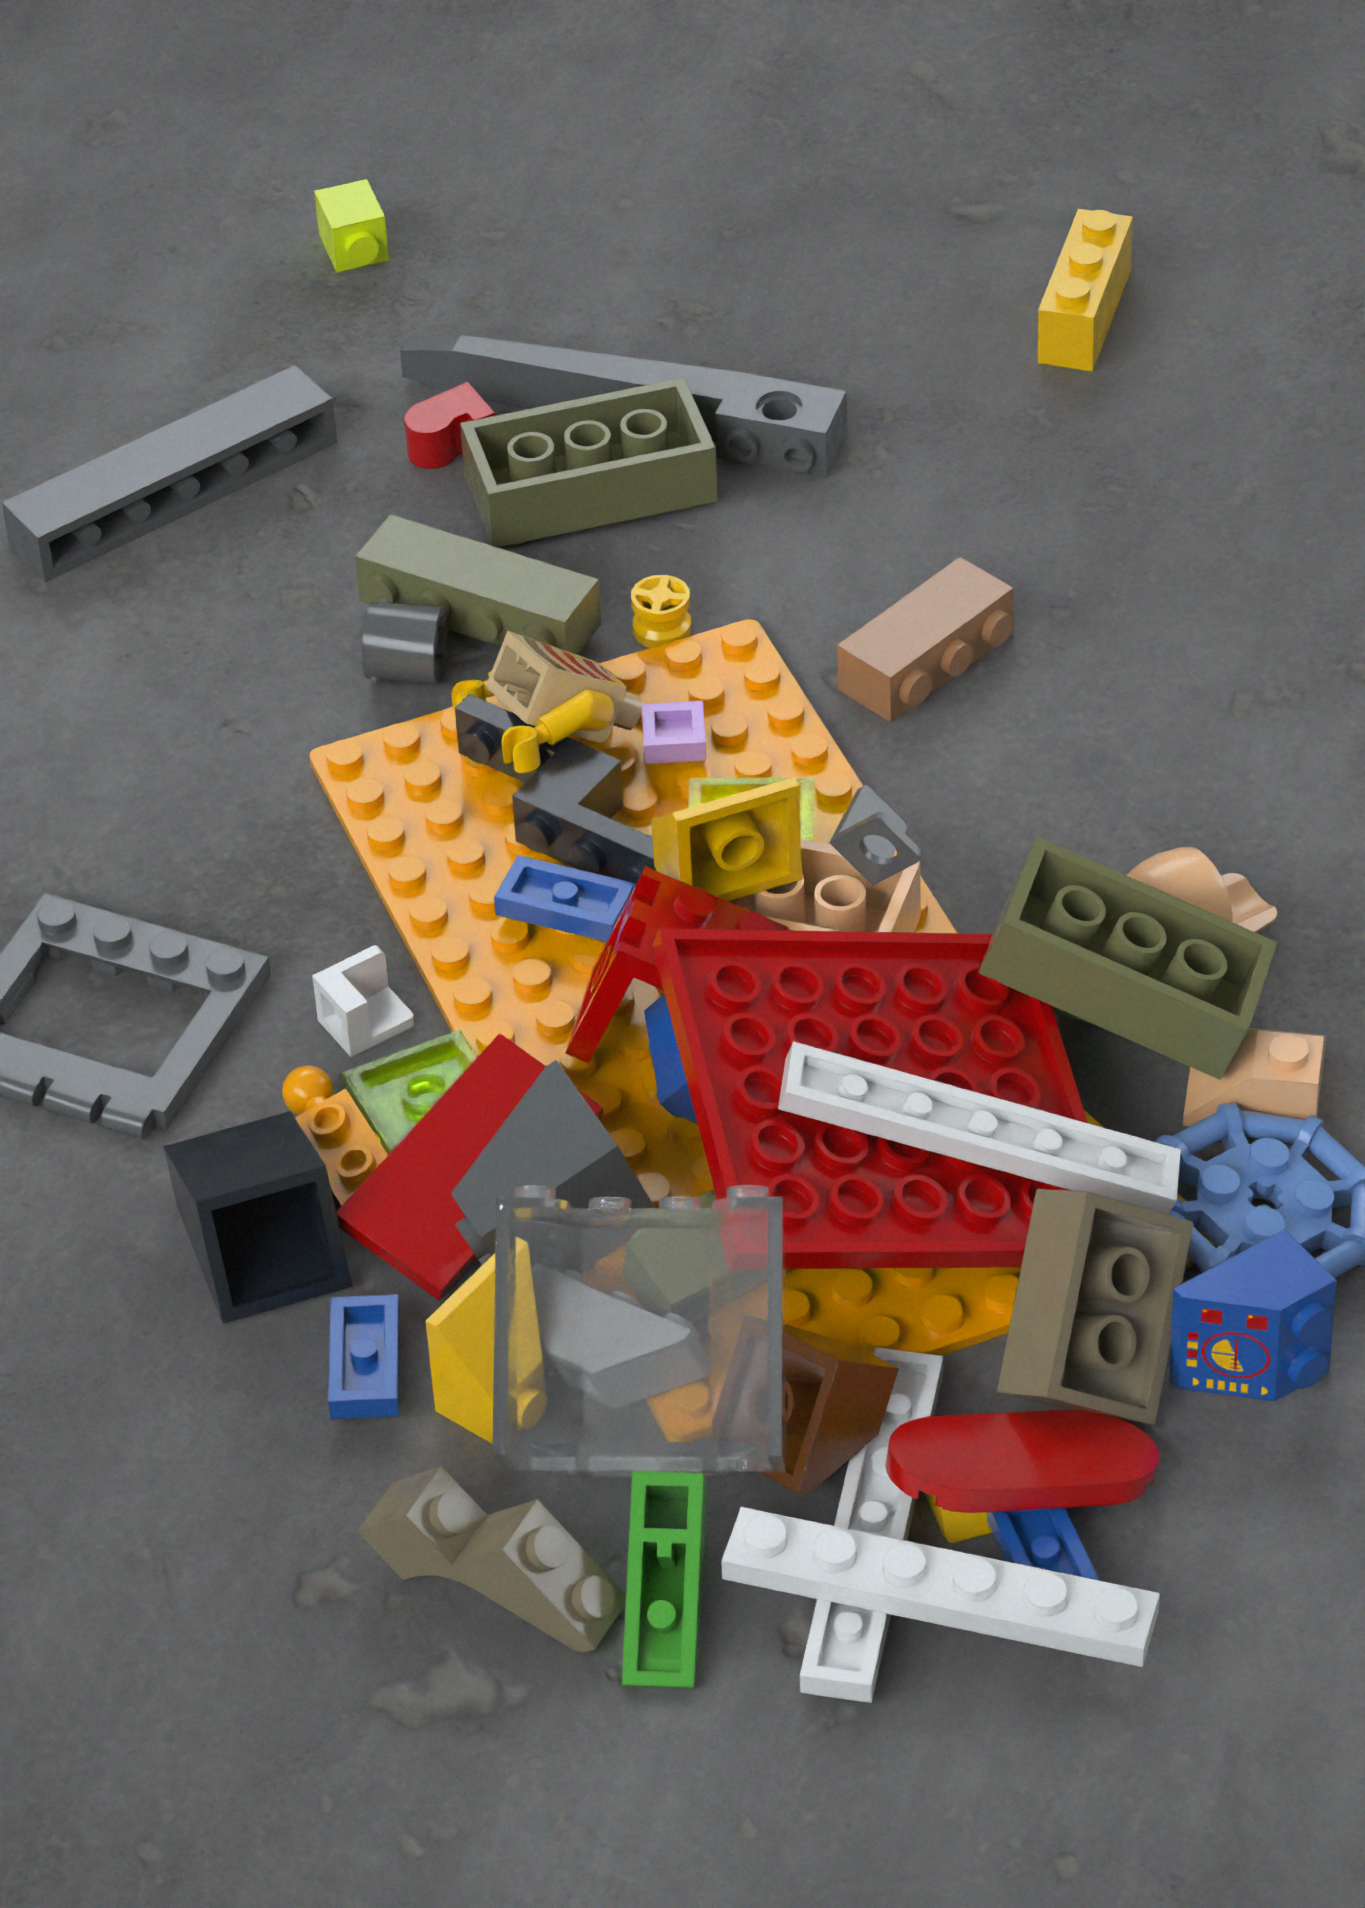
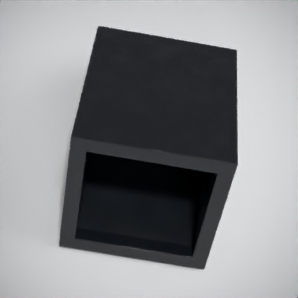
M291 1111L163 1146L177 1208L223 1323L352 1287L326 1165Z

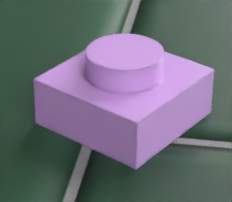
M703 701L642 704L645 764L706 760Z

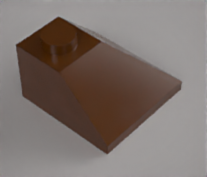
M750 1315L710 1446L797 1494L808 1495L879 1434L899 1368L854 1345L769 1318Z

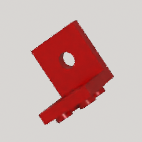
M645 866L591 971L565 1054L586 1063L591 1061L633 978L663 990L652 947L659 928L788 930V927L768 919L760 913L749 911L709 894L701 888L688 885Z

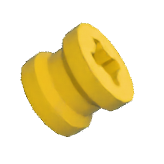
M653 575L635 584L631 590V608L635 613L633 617V635L637 642L645 647L652 648L690 636L691 616L687 611L690 607V589L685 582L669 575Z

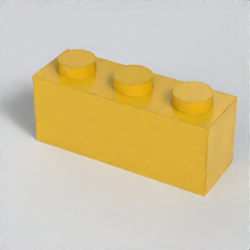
M1077 210L1038 309L1039 364L1093 372L1131 272L1132 216L1112 214L1105 210Z

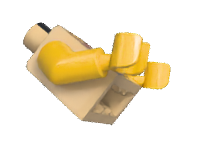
M507 631L492 671L488 672L489 679L483 682L481 680L461 681L453 687L451 693L454 715L455 707L468 694L486 701V697L495 695L526 724L536 726L535 728L530 726H514L508 728L503 734V762L505 764L513 762L514 770L518 773L531 772L540 766V744L548 742L550 745H554L569 735L603 743L608 739L613 726L626 730L633 729L642 711V699L640 696L626 692V686L599 663Z

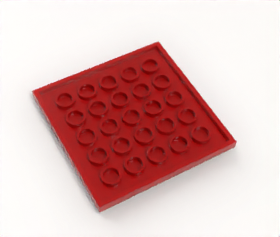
M659 928L652 947L734 1269L1003 1268L1022 1266L1036 1189H1069L778 1109L785 1059L794 1041L1088 1123L1052 1006L978 973L993 934Z

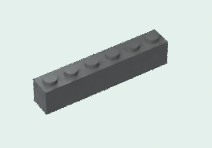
M293 365L3 501L2 508L9 547L44 582L56 578L336 444L337 433L333 398L298 366Z

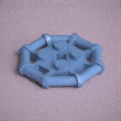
M1230 1102L1219 1104L1216 1113L1173 1136L1162 1135L1155 1140L1156 1143L1181 1149L1178 1180L1196 1188V1200L1181 1202L1177 1198L1169 1215L1194 1222L1187 1258L1202 1273L1283 1229L1309 1253L1319 1248L1327 1250V1252L1315 1259L1334 1278L1357 1265L1365 1266V1166L1323 1128L1324 1120L1313 1115L1304 1120L1242 1110L1238 1108L1236 1103ZM1246 1137L1255 1138L1257 1140H1255L1252 1144H1249ZM1220 1140L1226 1149L1225 1152L1206 1162L1193 1156ZM1284 1143L1293 1145L1290 1149H1288V1147ZM1312 1153L1340 1180L1327 1181L1306 1161L1309 1154ZM1252 1199L1268 1200L1275 1204L1276 1210L1265 1204L1254 1207L1251 1205ZM1351 1206L1350 1228L1346 1229L1331 1222L1332 1208ZM1195 1228H1198V1229H1199L1205 1236H1207L1218 1248L1216 1249V1248H1215L1202 1234H1200Z

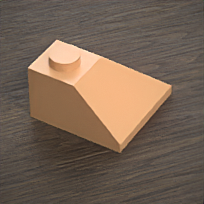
M1249 1028L1221 1080L1190 1067L1183 1126H1192L1216 1113L1219 1104L1230 1102L1236 1103L1238 1108L1242 1110L1304 1120L1310 1115L1317 1117L1326 1035Z

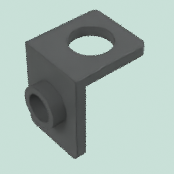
M868 785L857 789L829 842L872 886L919 862L923 854L922 850L905 834L907 830L906 823Z

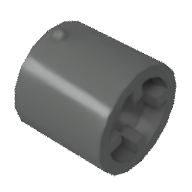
M386 598L381 599L379 602H371L367 610L363 630L362 662L365 677L370 679L373 684H378L381 680L440 684L445 670L448 649V618L446 609L439 606L389 603V600Z

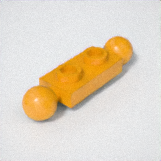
M311 1065L301 1066L291 1071L285 1078L282 1086V1097L288 1109L298 1115L295 1117L296 1121L325 1163L332 1194L341 1207L388 1154L347 1089L345 1088L334 1095L333 1082L324 1070Z

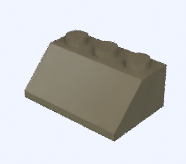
M1036 1189L997 1393L1051 1407L1085 1410L1114 1416L1125 1421L1155 1425L1171 1344L1173 1289L1181 1285L1183 1281L1194 1222L1088 1191Z

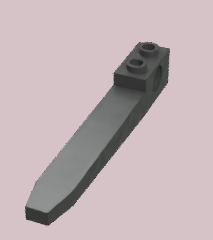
M467 335L408 336L400 349L402 377L443 391L468 382L483 400L530 409L684 377L711 439L717 443V458L827 478L847 437L846 391L738 371Z

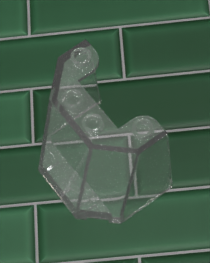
M755 1185L728 1187L726 1198L713 1201L712 1208H701V1199L694 1197L659 1199V1208H631V1199L596 1197L589 1199L588 1209H572L570 1202L556 1199V1188L548 1186H519L513 1188V1197H496L493 1456L501 1467L506 1471L561 1472V1476L576 1478H632V1471L704 1473L705 1478L735 1476V1472L769 1473L786 1471L785 1208L783 1198L769 1197L768 1187Z

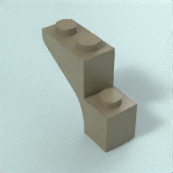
M442 1466L393 1481L357 1530L402 1580L417 1576H439L463 1583L578 1652L595 1650L626 1604V1594L538 1499L487 1515Z

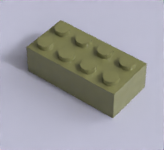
M684 377L460 423L465 479L491 546L494 547L517 545L535 539L564 533H575L583 529L622 521H632L641 517L718 502L716 448Z
M1036 836L1011 886L978 973L1221 1080L1249 1030L1277 942Z

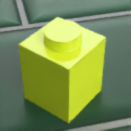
M367 179L314 191L319 236L336 273L389 261L385 216Z

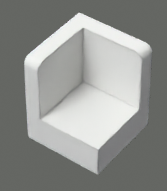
M377 945L371 946L312 975L318 1021L351 1058L414 1026L412 1011L388 985L385 953Z

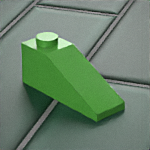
M632 1471L622 1672L623 1687L695 1689L706 1563L709 1487L704 1473Z

